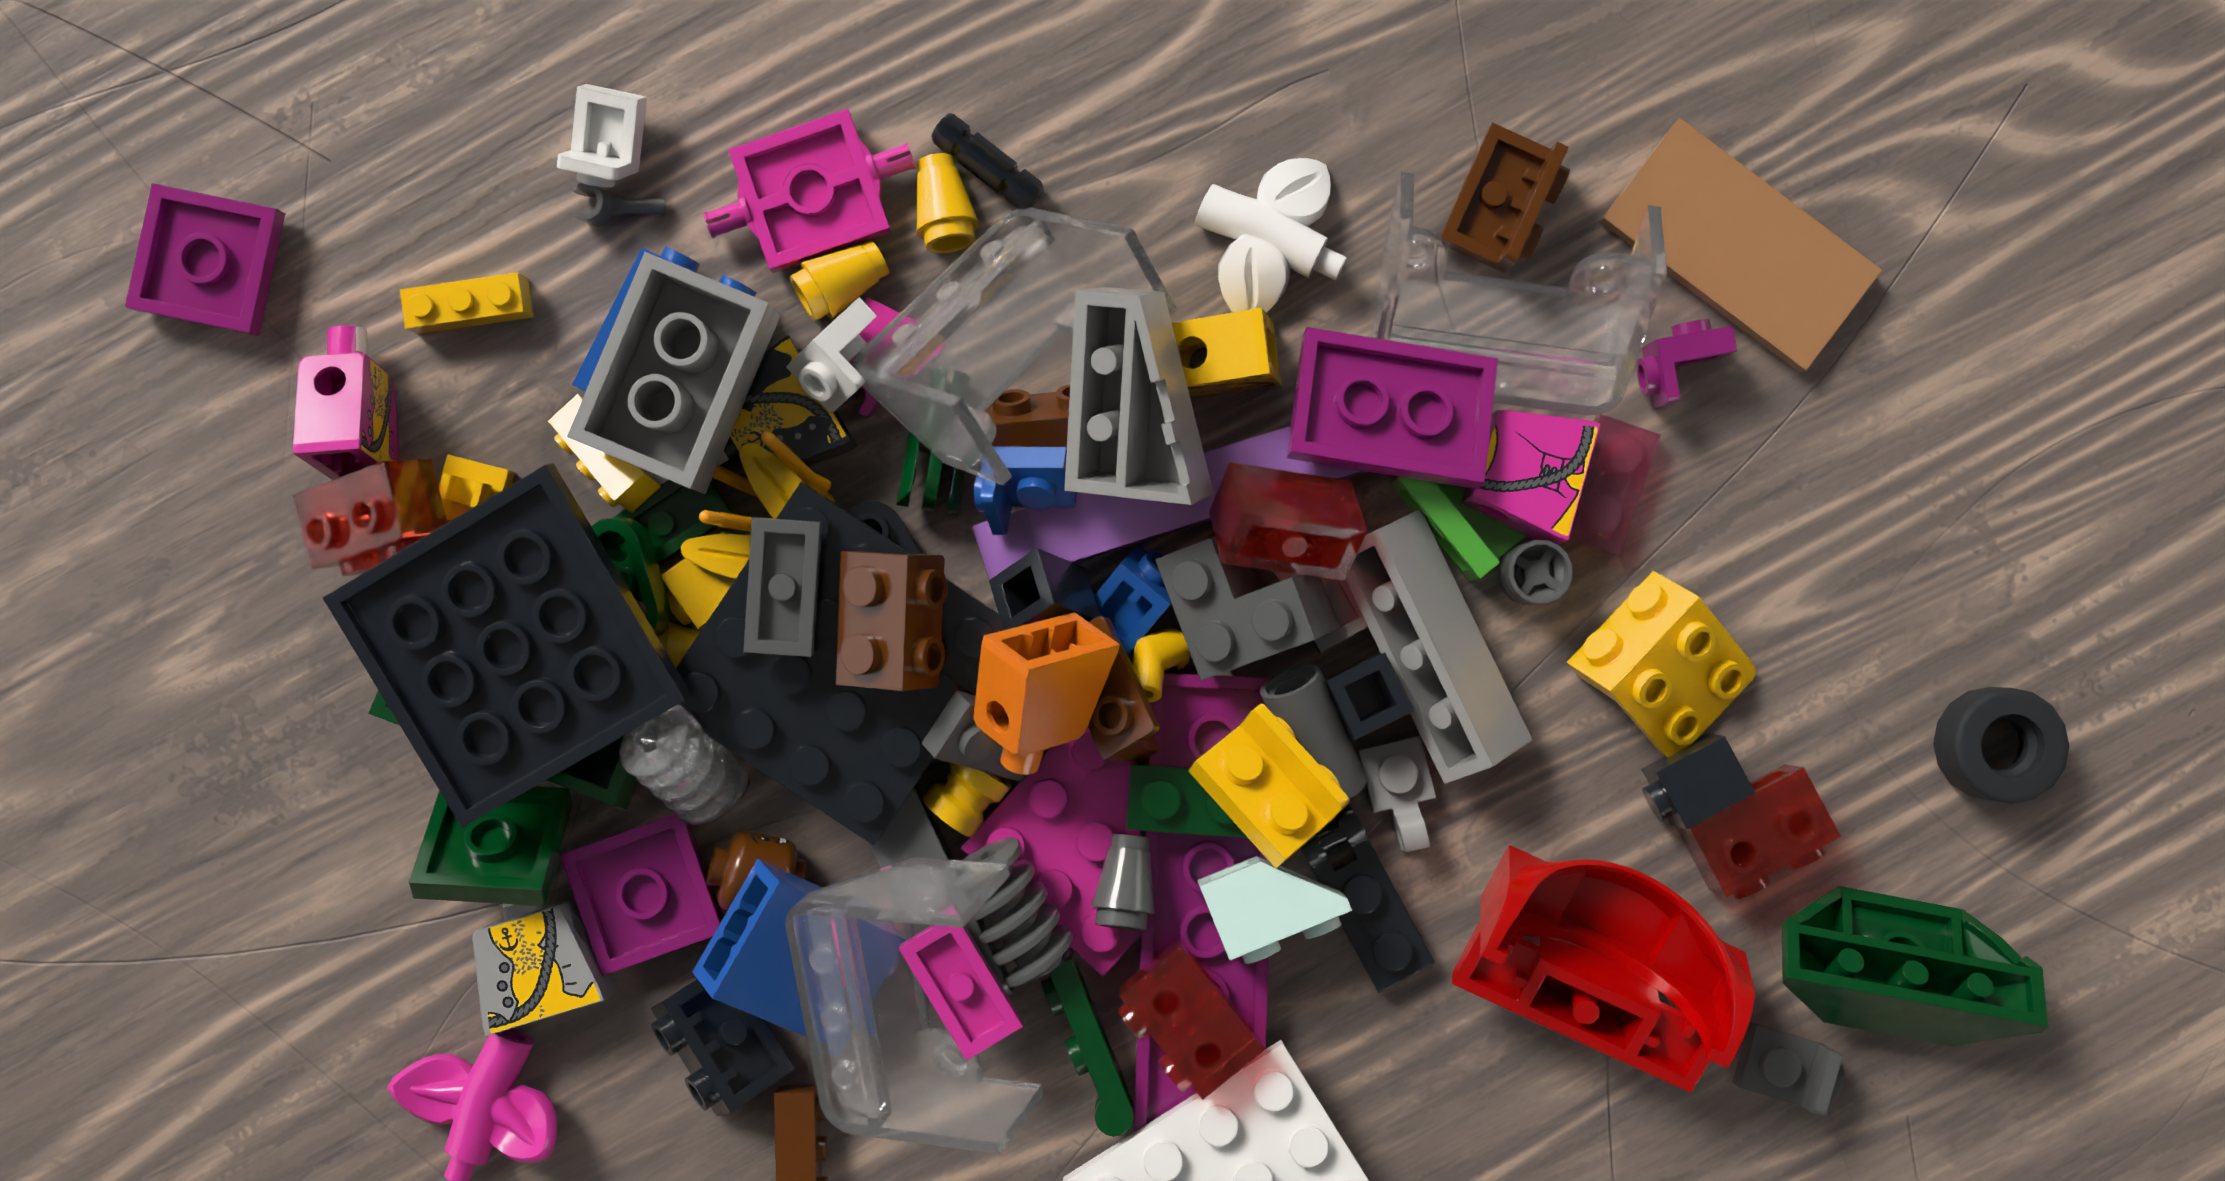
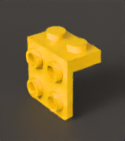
M1652 571L1640 585L1632 590L1628 598L1586 639L1585 643L1567 661L1568 665L1580 678L1615 700L1658 751L1667 758L1694 743L1750 684L1756 674L1754 664L1702 599L1655 571Z

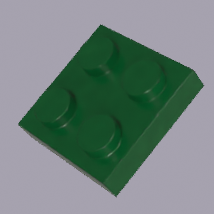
M535 786L463 828L439 791L409 880L413 899L545 906L572 808L570 790L568 788Z

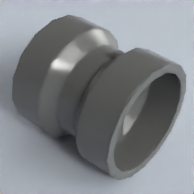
M1532 540L1512 547L1502 556L1498 566V582L1502 591L1512 601L1522 605L1547 604L1557 600L1568 590L1572 580V564L1568 554L1558 544L1548 540Z

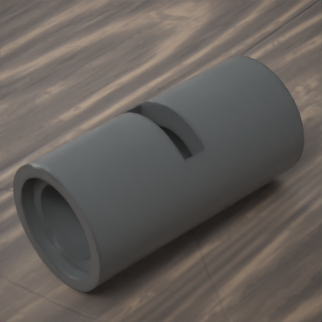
M1315 664L1297 665L1285 669L1268 679L1260 689V695L1265 706L1274 716L1283 719L1291 727L1296 740L1318 764L1325 766L1336 776L1341 789L1349 799L1358 794L1366 785L1367 776L1348 736L1320 667Z

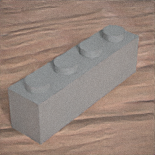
M1421 509L1332 551L1380 652L1386 653L1414 710L1410 714L1444 784L1491 768L1533 740Z

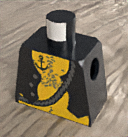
M789 335L765 352L718 465L729 469L740 463V448L749 442L756 443L774 454L761 440V435L765 431L772 432L808 467L858 447L838 411L829 412L818 400L810 397L801 387L799 380L786 368L802 351L798 343Z

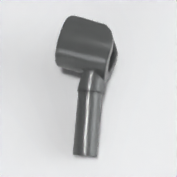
M583 183L573 188V192L578 195L597 197L596 207L590 213H572L577 219L592 226H604L615 215H666V199L612 196L598 186Z

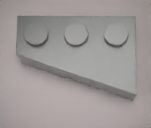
M1097 287L1075 291L1064 491L1193 505L1214 495L1164 292Z

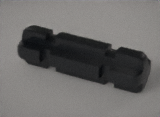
M948 113L932 132L933 143L946 154L953 155L955 153L958 156L959 164L998 193L1003 190L1005 192L1004 196H1006L1005 199L1020 211L1026 212L1033 207L1044 190L1042 182L1026 169L1020 172L1017 169L1016 161L977 132L972 135L969 129L970 126L955 114Z

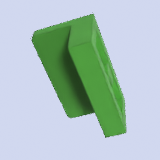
M1400 476L1389 484L1412 513L1421 509L1437 544L1468 582L1482 578L1500 563L1498 558L1525 537V535L1462 504L1466 487Z

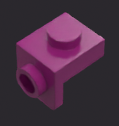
M1710 319L1686 322L1671 327L1672 337L1656 339L1641 348L1643 358L1637 360L1638 383L1644 396L1650 395L1654 409L1667 407L1680 401L1675 367L1719 360L1737 351L1733 326L1712 329Z

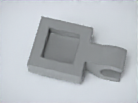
M1421 736L1357 750L1358 758L1367 776L1365 788L1371 812L1391 810L1400 851L1406 853L1430 847L1427 829L1418 802L1436 798Z

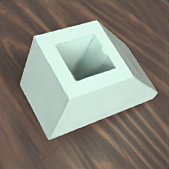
M1258 856L1197 880L1229 960L1242 956L1245 964L1257 962L1281 950L1279 940L1301 931L1305 939L1315 938L1333 931L1342 925L1339 916L1352 911L1348 899L1341 891L1282 866L1276 869L1268 860Z

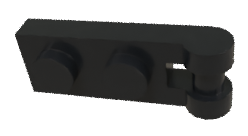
M1348 805L1335 816L1334 821L1325 826L1300 849L1317 881L1341 891L1348 899L1352 911L1339 916L1341 926L1378 993H1381L1435 964L1373 849L1352 807ZM1348 843L1355 857L1333 868L1326 853Z

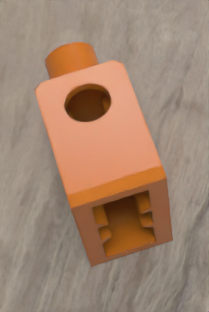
M1075 612L983 636L973 719L980 730L1003 747L1000 762L1003 767L1013 773L1030 775L1037 772L1043 750L1079 739L1086 732L1117 656L1120 644Z

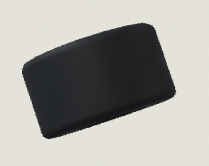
M1986 687L1971 690L1955 699L1947 706L1939 718L1933 742L1937 765L1951 785L1970 797L2007 804L2034 800L2051 789L2066 768L2069 752V741L2065 723L2055 708L2033 692L2007 687ZM1997 720L2010 722L2017 731L2020 743L2017 757L2011 766L2001 770L1993 769L1986 763L1981 749L1983 733L1991 722Z

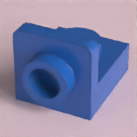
M990 447L985 473H978L975 479L974 501L977 511L985 513L992 535H1007L1012 506H1025L1037 510L1049 507H1075L1077 492L1064 491L1067 447Z
M1136 545L1094 595L1100 616L1111 620L1127 655L1133 650L1136 642L1148 632L1171 604L1155 559L1163 557V555L1155 551H1147L1140 545Z

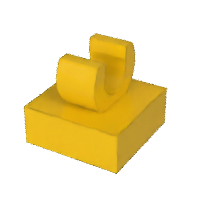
M447 454L431 516L452 521L512 485L515 472Z

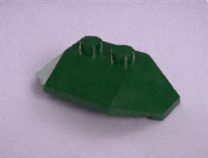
M1837 886L1813 901L1800 912H1796L1788 917L1781 925L1783 984L1824 1023L1946 1046L2042 1033L2048 1028L2043 967L2028 956L2022 958L2002 937L1964 909Z

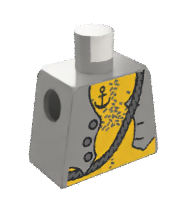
M574 899L544 908L542 906L500 904L504 920L488 924L473 931L472 940L482 1027L485 1036L604 1001L618 991L611 973L601 976Z

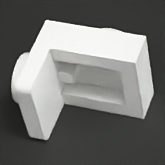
M590 84L577 86L571 150L558 154L557 168L577 172L578 182L598 187H613L616 180L639 172L647 97Z

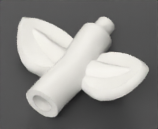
M1297 158L1275 165L1264 174L1258 187L1257 199L1238 194L1215 184H1212L1198 210L1194 224L1217 234L1236 239L1229 244L1218 264V280L1221 292L1232 312L1262 308L1267 313L1285 292L1290 279V269L1307 278H1310L1313 271H1316L1335 281L1337 280L1347 257L1326 248L1328 238L1308 227L1322 217L1327 208L1331 182L1326 164L1314 159Z

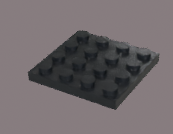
M554 463L540 467L322 597L462 828L692 696Z
M800 482L776 519L822 522L814 655L806 657L743 652L749 573L748 560L676 667L692 696L669 709V711L874 846L934 758L923 746L922 742L955 691L959 690L976 695L983 636L1003 631L1001 623L1004 618L993 608L946 578L948 590L943 604L942 642L945 649V660L940 671V684L937 688L896 691L836 685L841 551L910 553L806 483Z

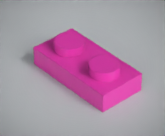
M957 911L952 912L900 944L899 951L966 1061L1023 1027L1024 1021Z

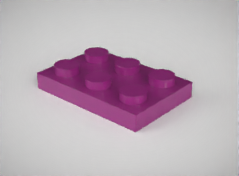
M1306 327L1302 335L1286 458L1479 489L1485 483L1498 358Z

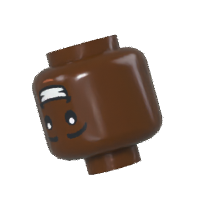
M739 831L731 838L727 849L715 847L709 866L707 885L718 887L717 900L721 909L728 911L757 859L804 879L806 860L797 858V850L794 843L787 839L765 834Z

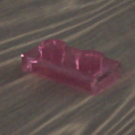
M1599 414L1595 416L1594 422L1600 423V428L1569 540L1615 556L1621 554L1661 434Z

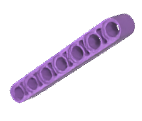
M1287 426L1205 452L1204 456L1214 495L1193 505L1077 492L1075 507H1049L1042 510L1026 508L1011 513L1007 535H992L988 521L975 525L972 528L988 580H990L1036 548L1077 563L1367 471L1286 458L1291 427Z

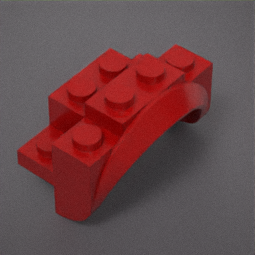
M1508 845L1481 895V920L1452 971L1453 985L1690 1093L1710 1061L1727 1069L1729 1068L1748 1028L1755 998L1754 985L1746 952L1721 941L1712 927L1696 909L1669 887L1642 872L1616 863L1590 859L1544 861L1511 845ZM1524 936H1532L1529 942L1520 938ZM1658 990L1680 1010L1661 1002Z

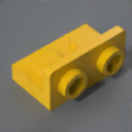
M1259 704L1236 729L1198 758L1188 770L1276 869L1327 826L1350 801L1349 797L1341 789L1336 776L1328 768L1318 764L1296 740L1291 727L1283 719L1274 716L1264 704Z

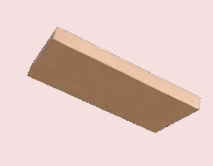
M1678 118L1599 221L1798 373H1802L1809 368L1882 271V269L1681 118Z

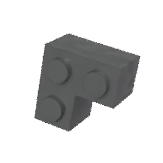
M1239 530L1211 537L1155 559L1201 681L1316 640L1340 629L1318 568L1261 589Z

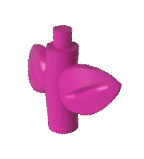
M513 1029L488 1035L473 1066L467 1060L454 1054H435L422 1058L395 1075L387 1086V1090L393 1099L413 1116L434 1125L452 1124L444 1147V1151L451 1156L444 1174L447 1180L470 1181L475 1166L487 1164L493 1146L506 1158L515 1162L538 1163L549 1159L557 1139V1114L553 1102L545 1093L523 1084L514 1085L535 1043L529 1036Z

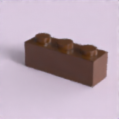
M820 1085L779 1086L774 1093L776 1181H828V1176H822L821 1161H827L828 1156L827 1136H821L820 1121H825L827 1117L826 1096H820Z

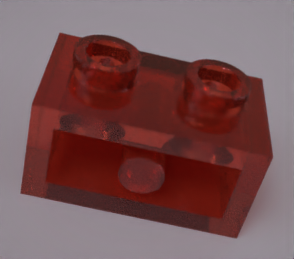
M431 458L382 461L293 495L311 568L321 569L340 566L342 576L363 574L378 565L380 557L386 555L388 559L448 523Z
M1233 462L1228 464L1209 511L1223 564L1344 581L1368 532L1351 481Z
M1784 764L1750 782L1755 794L1687 830L1675 826L1710 891L1725 897L1733 895L1735 899L1751 896L1769 885L1770 881L1767 877L1769 874L1788 864L1791 869H1798L1819 860L1826 854L1824 845L1841 837L1804 767Z
M1180 938L1119 986L1120 997L1125 1002L1118 1009L1119 1014L1141 1041L1148 1035L1153 1037L1166 1054L1158 1060L1161 1067L1182 1092L1192 1086L1203 1100L1264 1051L1259 1036Z

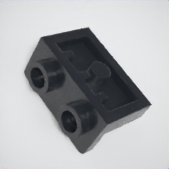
M698 979L651 1007L657 1019L651 1023L654 1035L670 1056L678 1053L691 1074L685 1078L686 1086L696 1103L704 1111L712 1108L717 1116L731 1113L795 1069L764 1019L712 999Z

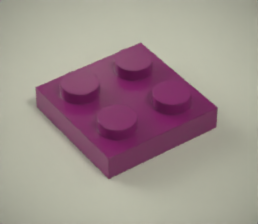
M152 183L125 307L138 312L259 336L286 213L276 208Z
M686 810L560 854L601 976L713 937L723 919L713 887L707 885L708 873Z

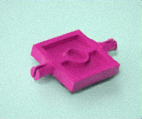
M847 108L728 149L738 178L737 197L739 202L710 212H704L703 216L708 224L706 226L712 239L748 226L759 239L769 270L772 273H776L799 265L801 262L828 255L892 233L881 202V179L910 169L914 170L916 166L908 143L871 155L869 149L860 140L852 115Z

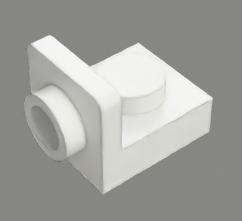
M860 297L786 366L799 380L803 390L810 397L818 400L829 412H834L865 383L864 378L849 361L868 344L859 334L877 315Z

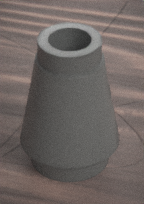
M1112 834L1111 847L1108 848L1090 907L1097 909L1095 925L1116 929L1147 931L1148 916L1155 915L1149 838Z

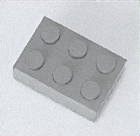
M644 252L567 434V438L706 494L781 315L766 301Z

